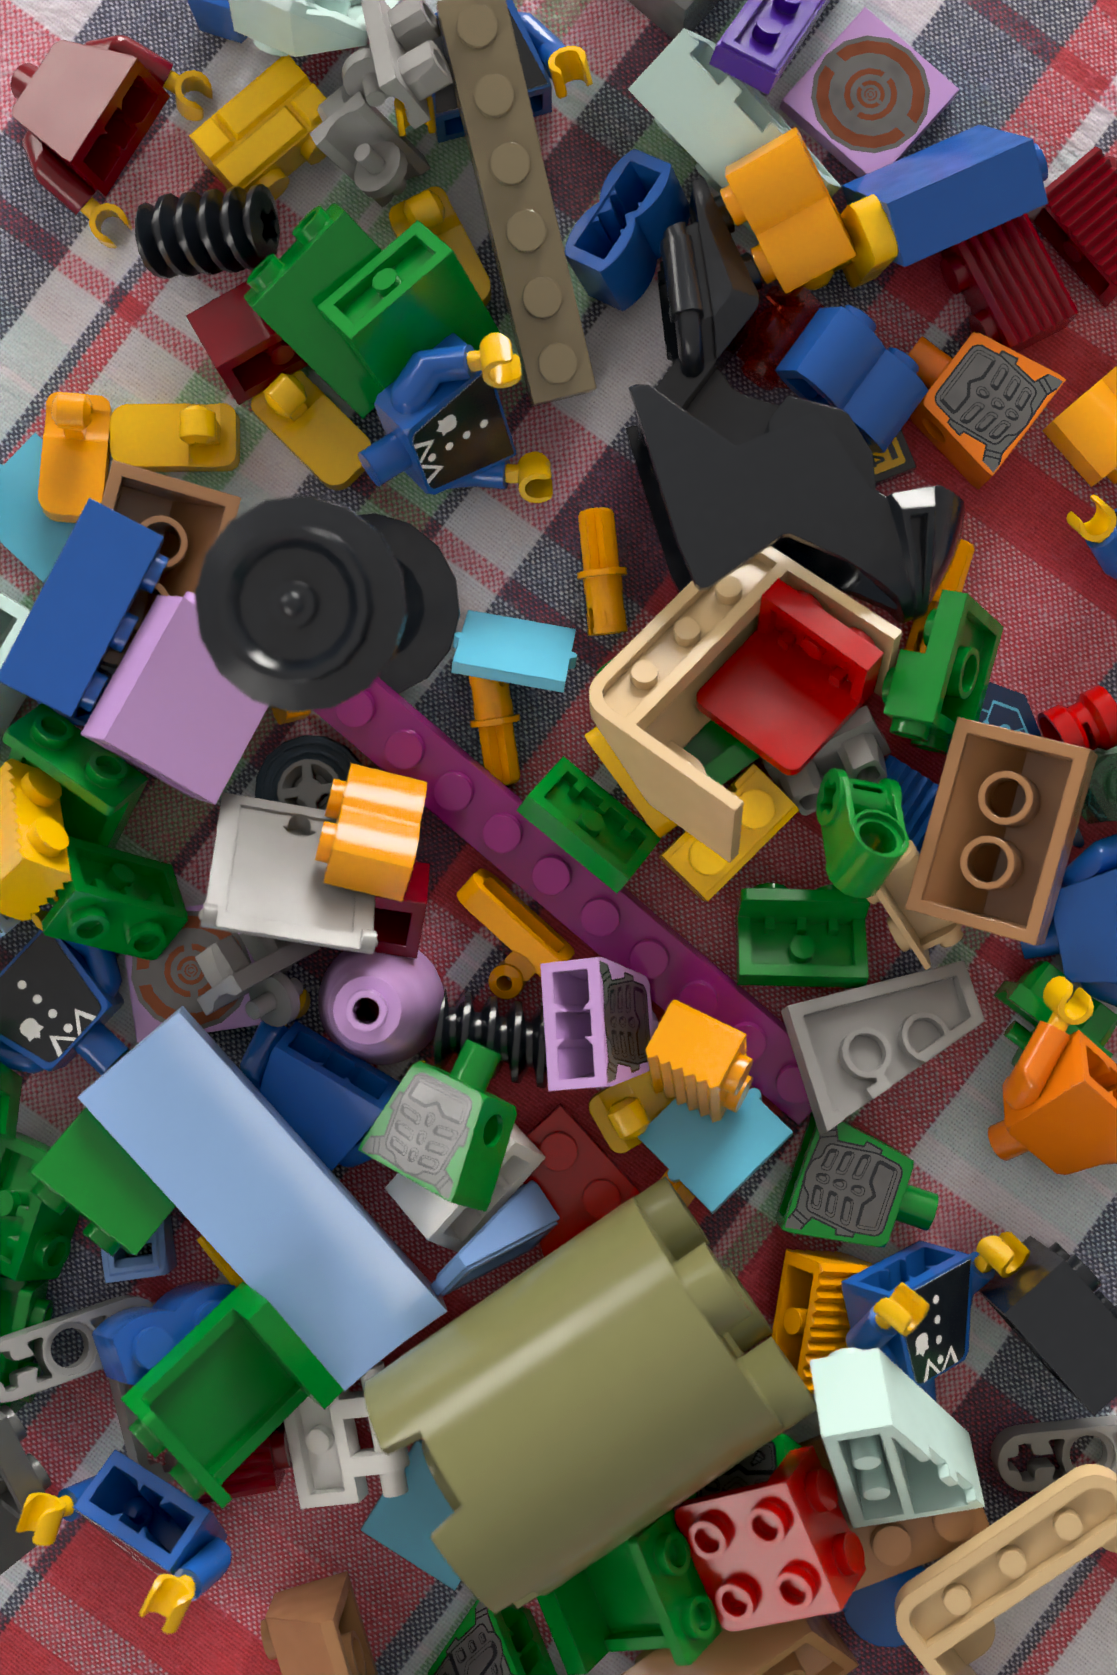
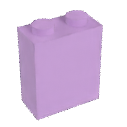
M187 591L183 597L157 595L80 735L191 798L216 804L269 705L251 700L219 673L199 636L195 593Z

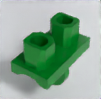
M1037 961L1017 982L1004 981L993 996L1036 1029L1040 1021L1047 1023L1053 1013L1043 1000V991L1047 983L1057 976L1065 977V974L1047 961ZM1091 997L1094 1005L1092 1016L1086 1022L1079 1025L1069 1024L1065 1032L1070 1035L1080 1030L1111 1058L1113 1054L1104 1046L1117 1026V1014ZM1016 1020L1004 1032V1036L1019 1047L1012 1059L1014 1067L1035 1031L1034 1029L1030 1032Z

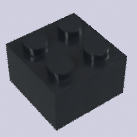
M1029 1236L1022 1242L1030 1250V1256L1026 1263L1016 1273L1007 1278H1002L995 1270L994 1278L983 1286L979 1292L1054 1378L1095 1416L1117 1396V1305L1114 1306L1099 1290L1094 1293L1102 1284L1076 1255L1070 1256L1057 1242L1047 1248L1035 1238Z

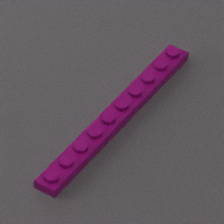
M378 677L369 689L334 708L313 710L383 771L426 781L425 807L601 957L646 976L650 983L651 1000L664 1011H667L670 1003L675 999L747 1034L746 1056L753 1059L748 1073L749 1076L753 1077L751 1085L759 1089L767 1099L798 1125L812 1112L785 1024L740 985H737L733 979L624 886L618 893H615L516 810L523 802L520 797L494 777L486 768Z

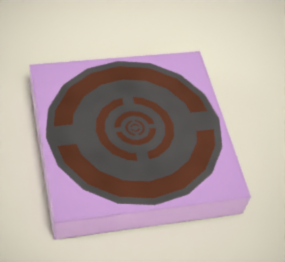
M864 7L781 101L779 109L860 178L900 160L955 99L959 88Z
M204 904L185 907L189 920L157 959L146 960L125 955L136 1042H141L182 1005L206 1032L256 1026L261 1022V1018L254 1020L246 1012V1003L250 1001L249 993L207 1016L196 1000L210 990L211 986L195 957L212 944L232 934L250 964L255 962L240 938V933L200 927L199 912L203 909Z

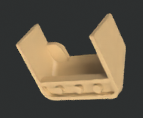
M772 546L763 550L709 590L699 591L692 580L593 679L589 689V707L592 720L645 800L653 808L729 863L739 853L744 801L707 776L701 762L683 748L711 720L696 707L698 690L757 630L762 594L779 578L796 591L803 590L814 596L822 605L824 611L847 627H855L865 632L873 640L876 647L884 652L874 693L882 697L885 676L891 667H895L902 630Z
M1085 1464L1072 1469L901 1587L897 1593L894 1605L897 1629L902 1639L930 1675H977L969 1664L985 1654L993 1644L995 1638L994 1618L1100 1547L1117 1553V1474L1111 1469L1098 1464Z

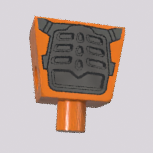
M973 332L954 358H951L922 336L908 355L919 366L917 375L929 391L910 418L966 480L979 490L996 473L1066 379L1060 374L981 333Z

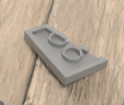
M964 960L788 1005L781 1010L819 1135L831 1130L852 1113L878 1097L899 1080L985 1021Z

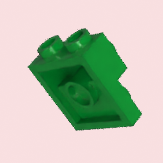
M942 589L938 607L933 608L929 612L925 622L923 639L927 647L926 652L919 653L900 649L896 667H891L888 670L883 682L882 701L885 704L883 713L892 718L889 732L911 739V746L929 752L948 753L958 717L979 721L1004 628L968 593Z

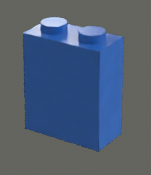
M979 124L842 185L847 205L872 194L879 199L898 245V256L892 262L906 267L1048 204L1043 183L1048 178V166L1041 148L1034 143L1032 138Z

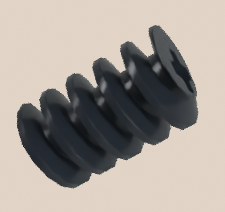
M263 184L250 186L248 193L240 186L228 188L225 195L216 188L204 191L202 197L195 191L182 193L180 198L172 193L161 195L157 199L155 207L145 202L137 208L135 238L138 252L144 266L154 276L162 279H170L178 275L192 277L200 273L214 275L223 272V270L229 273H237L246 268L253 271L266 257L271 254L276 255L280 226L274 197L269 188Z
M445 989L433 1046L435 1067L444 1069L453 1054L457 1053L459 1055L466 1039H469L502 1055L492 1079H495L505 1062L509 1064L511 1082L520 1084L529 1067L534 1068L537 1087L545 1088L547 1086L543 1006L537 1008L530 1022L525 1021L523 1006L520 1001H514L505 1017H501L497 997L489 996L480 1012H475L471 992L464 991L456 1006L449 1007L447 990Z

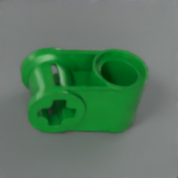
M832 768L828 770L820 784L816 803V815L822 830L826 872L834 886L846 895L855 898H869L875 895L909 847V837L905 829L901 807L902 792L899 782L896 780L883 778L878 783L849 778L847 772L843 769Z

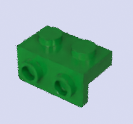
M763 883L753 888L741 889L735 915L737 985L841 988L866 986L869 972L865 919L870 902L867 898H855L846 895L837 889L834 884L825 885L816 890L788 889L786 886L778 883Z

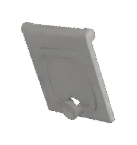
M222 793L206 903H204L203 909L199 912L200 927L371 955L378 944L376 938L377 931L373 930L375 895L323 883L327 863L315 860L324 821L336 824L337 819L325 817L326 810Z

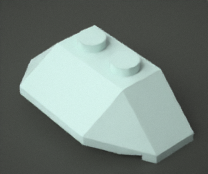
M228 0L234 31L252 38L257 48L271 55L299 57L361 47L369 43L361 5L363 0ZM384 0L390 8L403 2V0Z

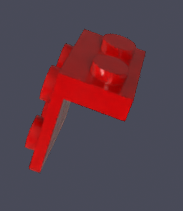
M778 578L761 596L757 630L698 690L696 707L701 713L779 771L790 776L796 775L805 768L874 692L884 652L876 647L873 640L865 632L855 627H847L824 611L822 605L814 596L803 590L796 591Z
M813 1445L790 1450L767 1482L686 1500L675 1512V1521L681 1534L684 1535L689 1544L691 1558L706 1593L713 1603L718 1621L728 1631L735 1632L840 1612L867 1569L861 1541L853 1531H850L837 1502L838 1494L835 1481L830 1472L822 1467Z

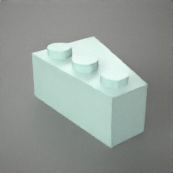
M684 28L628 90L655 117L654 119L662 131L674 143L682 146L697 161L695 165L697 171L713 189L720 193L722 188L729 185L725 177V167L788 132L791 128L758 89L709 65L717 43ZM808 149L832 197L841 186ZM748 221L744 222L743 225L756 237Z
M844 1348L832 1352L828 1357L810 1360L821 1436L853 1529L985 1507L969 1432L880 1349L875 1348L863 1351L857 1348Z

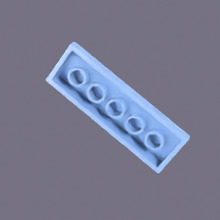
M183 1005L78 1096V1099L244 1282L272 1304L343 1388L344 1392L398 1346L448 1312L442 1295L437 1297L430 1286L432 1283Z

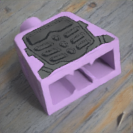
M603 957L540 964L548 1091L614 1086L649 1071L646 1047L659 1023L651 1008L650 983L646 976Z

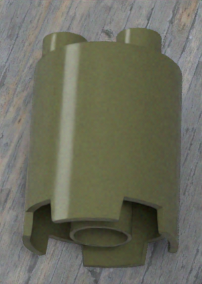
M665 1176L567 1241L365 1382L364 1397L366 1408L382 1451L389 1455L422 1438L424 1439L422 1441V1450L426 1463L440 1491L454 1511L431 1534V1540L467 1588L495 1614L513 1603L519 1609L539 1595H548L782 1432L790 1429L817 1410V1404L813 1396L772 1337H769L751 1351L745 1353L771 1335L773 1331L729 1266L724 1269L707 1246L710 1244L707 1236Z

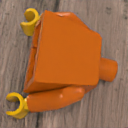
M1057 976L1047 983L1043 991L1044 1003L1053 1013L1047 1023L1044 1021L1039 1022L1010 1075L1005 1079L1002 1085L1004 1120L988 1128V1138L994 1152L1004 1161H1009L1030 1151L1056 1174L1069 1175L1099 1165L1117 1164V1063L1080 1030L1070 1035L1065 1032L1069 1024L1079 1025L1086 1022L1092 1016L1094 1005L1091 996L1081 987L1077 988L1073 993V984L1065 977Z

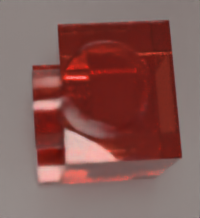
M771 286L765 296L773 305L762 311L755 318L753 327L748 333L749 338L736 354L744 362L741 367L744 375L754 384L767 391H772L773 388L790 389L777 375L775 369L818 309L824 307L805 286H800L785 294L781 286Z

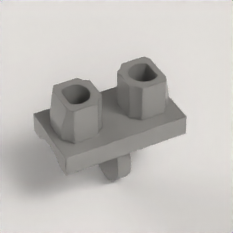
M363 0L361 5L370 45L367 44L366 46L359 47L356 52L345 60L342 66L344 88L351 97L360 91L365 96L367 104L372 107L381 106L389 96L397 98L404 103L408 123L413 129H416L431 120L426 98L453 83L449 65L442 52L433 42V40L442 35L438 19L425 0H405L393 8H390L384 0Z
M341 86L318 106L317 111L323 122L310 133L316 147L345 172L363 193L373 198L382 208L392 201L394 195H399L405 190L408 179L423 175L430 169L425 156L405 136H399L398 129L376 107L368 105L365 96L360 91L351 97L347 94L344 86Z
M866 705L859 708L800 773L792 776L786 775L762 758L766 771L777 787L800 809L801 815L807 816L816 811L820 784L829 769H843L847 772L849 778L878 783L881 779L887 777L884 756L890 754L891 750Z
M240 933V938L255 962L250 964L232 934L212 944L195 957L211 986L210 990L196 999L206 1016L249 993L250 1001L245 1006L248 1016L254 1020L261 1018L270 1026L280 1027L290 1023L298 1016L301 1006L299 995L303 993L302 983L294 977L289 979L284 973L292 969L293 964L321 948L316 945Z

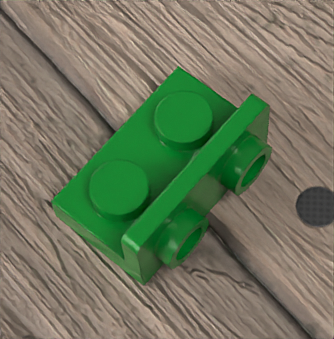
M564 756L528 794L516 810L615 893H618L630 880L662 839L647 824Z
M68 836L69 845L67 850L72 881L63 882L64 889L57 890L59 899L41 922L44 935L146 960L157 959L189 920L173 866Z
M16 1132L15 1140H0V1274L13 1281L56 1279L60 1275L63 1264L69 1256L70 1242L79 1214L71 1207H68L60 1216L30 1192L38 1181L26 1171L34 1162L40 1161L51 1147L20 1132Z

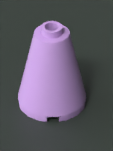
M344 950L332 961L321 981L318 996L319 1015L325 1032L333 1043L369 1064H394L407 1060L419 1053L435 1036L444 996V986L434 964L419 950L417 959L373 952L371 955ZM364 997L372 998L377 1002L380 1009L378 1019L372 1017L366 1011Z

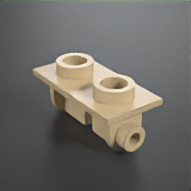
M909 840L908 849L875 895L867 899L872 905L878 902L882 903L890 915L887 917V924L895 942L903 952L912 949L926 970L931 968L928 949L937 944H940L943 948L951 947L962 939L963 932L961 931V924L905 909L920 855L914 843Z

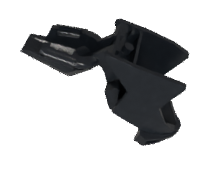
M704 177L693 181L689 204L691 225L686 226V222H678L668 227L664 231L663 239L660 243V255L663 261L660 262L657 280L666 356L668 360L672 361V366L655 389L647 384H635L628 388L638 417V426L632 425L626 428L629 445L671 579L678 593L692 580L699 591L709 590L763 550L772 546L838 590L886 610L898 623L904 624L910 620L914 621L925 616L957 552L965 517L964 501L954 492L941 485L896 492L885 496L876 490L873 453L848 413L839 408L790 395L785 398L781 405L747 397L731 387L721 372L751 333L759 305L758 290L762 288L759 271L751 255L748 252L740 255L731 236V233L735 232L734 221L726 208L722 196L719 195L713 198Z

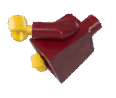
M120 34L90 40L85 44L60 40L52 45L39 67L31 63H24L14 71L11 78V91L14 97L18 99L12 108V116L26 130L22 145L34 177L74 215L81 211L89 219L91 232L101 244L108 248H117V246L106 235L102 234L101 225L104 220L109 217H117L121 219L125 226L132 230L131 222L121 208L109 203L100 204L92 196L95 192L104 197L107 196L168 101L170 95L164 88L175 94L179 113L191 121L202 120L204 118V111L200 105L188 100L184 95L190 91H198L207 98H213L211 83L202 72L190 70L179 75L171 70L173 67L172 62L134 39Z

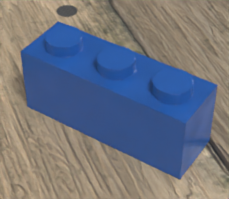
M89 498L0 669V683L74 719L79 707L91 712L109 676L98 671L110 648L122 653L139 620V617L131 614L129 610L140 588L152 594L169 562V558L159 553L163 546L164 536Z

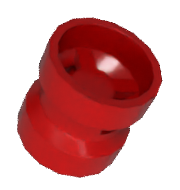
M1100 685L1079 694L1076 703L1065 707L1058 704L1038 714L1039 728L1043 738L1088 748L1092 751L1097 748L1107 751L1117 746V704L1109 692Z

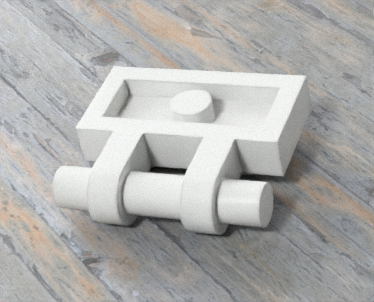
M383 1361L378 1362L360 1378L362 1391L349 1392L348 1388L325 1410L308 1396L284 1420L300 1509L360 1503L369 1494L366 1476L379 1475L383 1496L386 1498L397 1497L408 1492L404 1469L410 1464L407 1446L389 1455L381 1450L365 1403V1382L385 1368ZM368 1417L373 1448L360 1449L354 1418Z

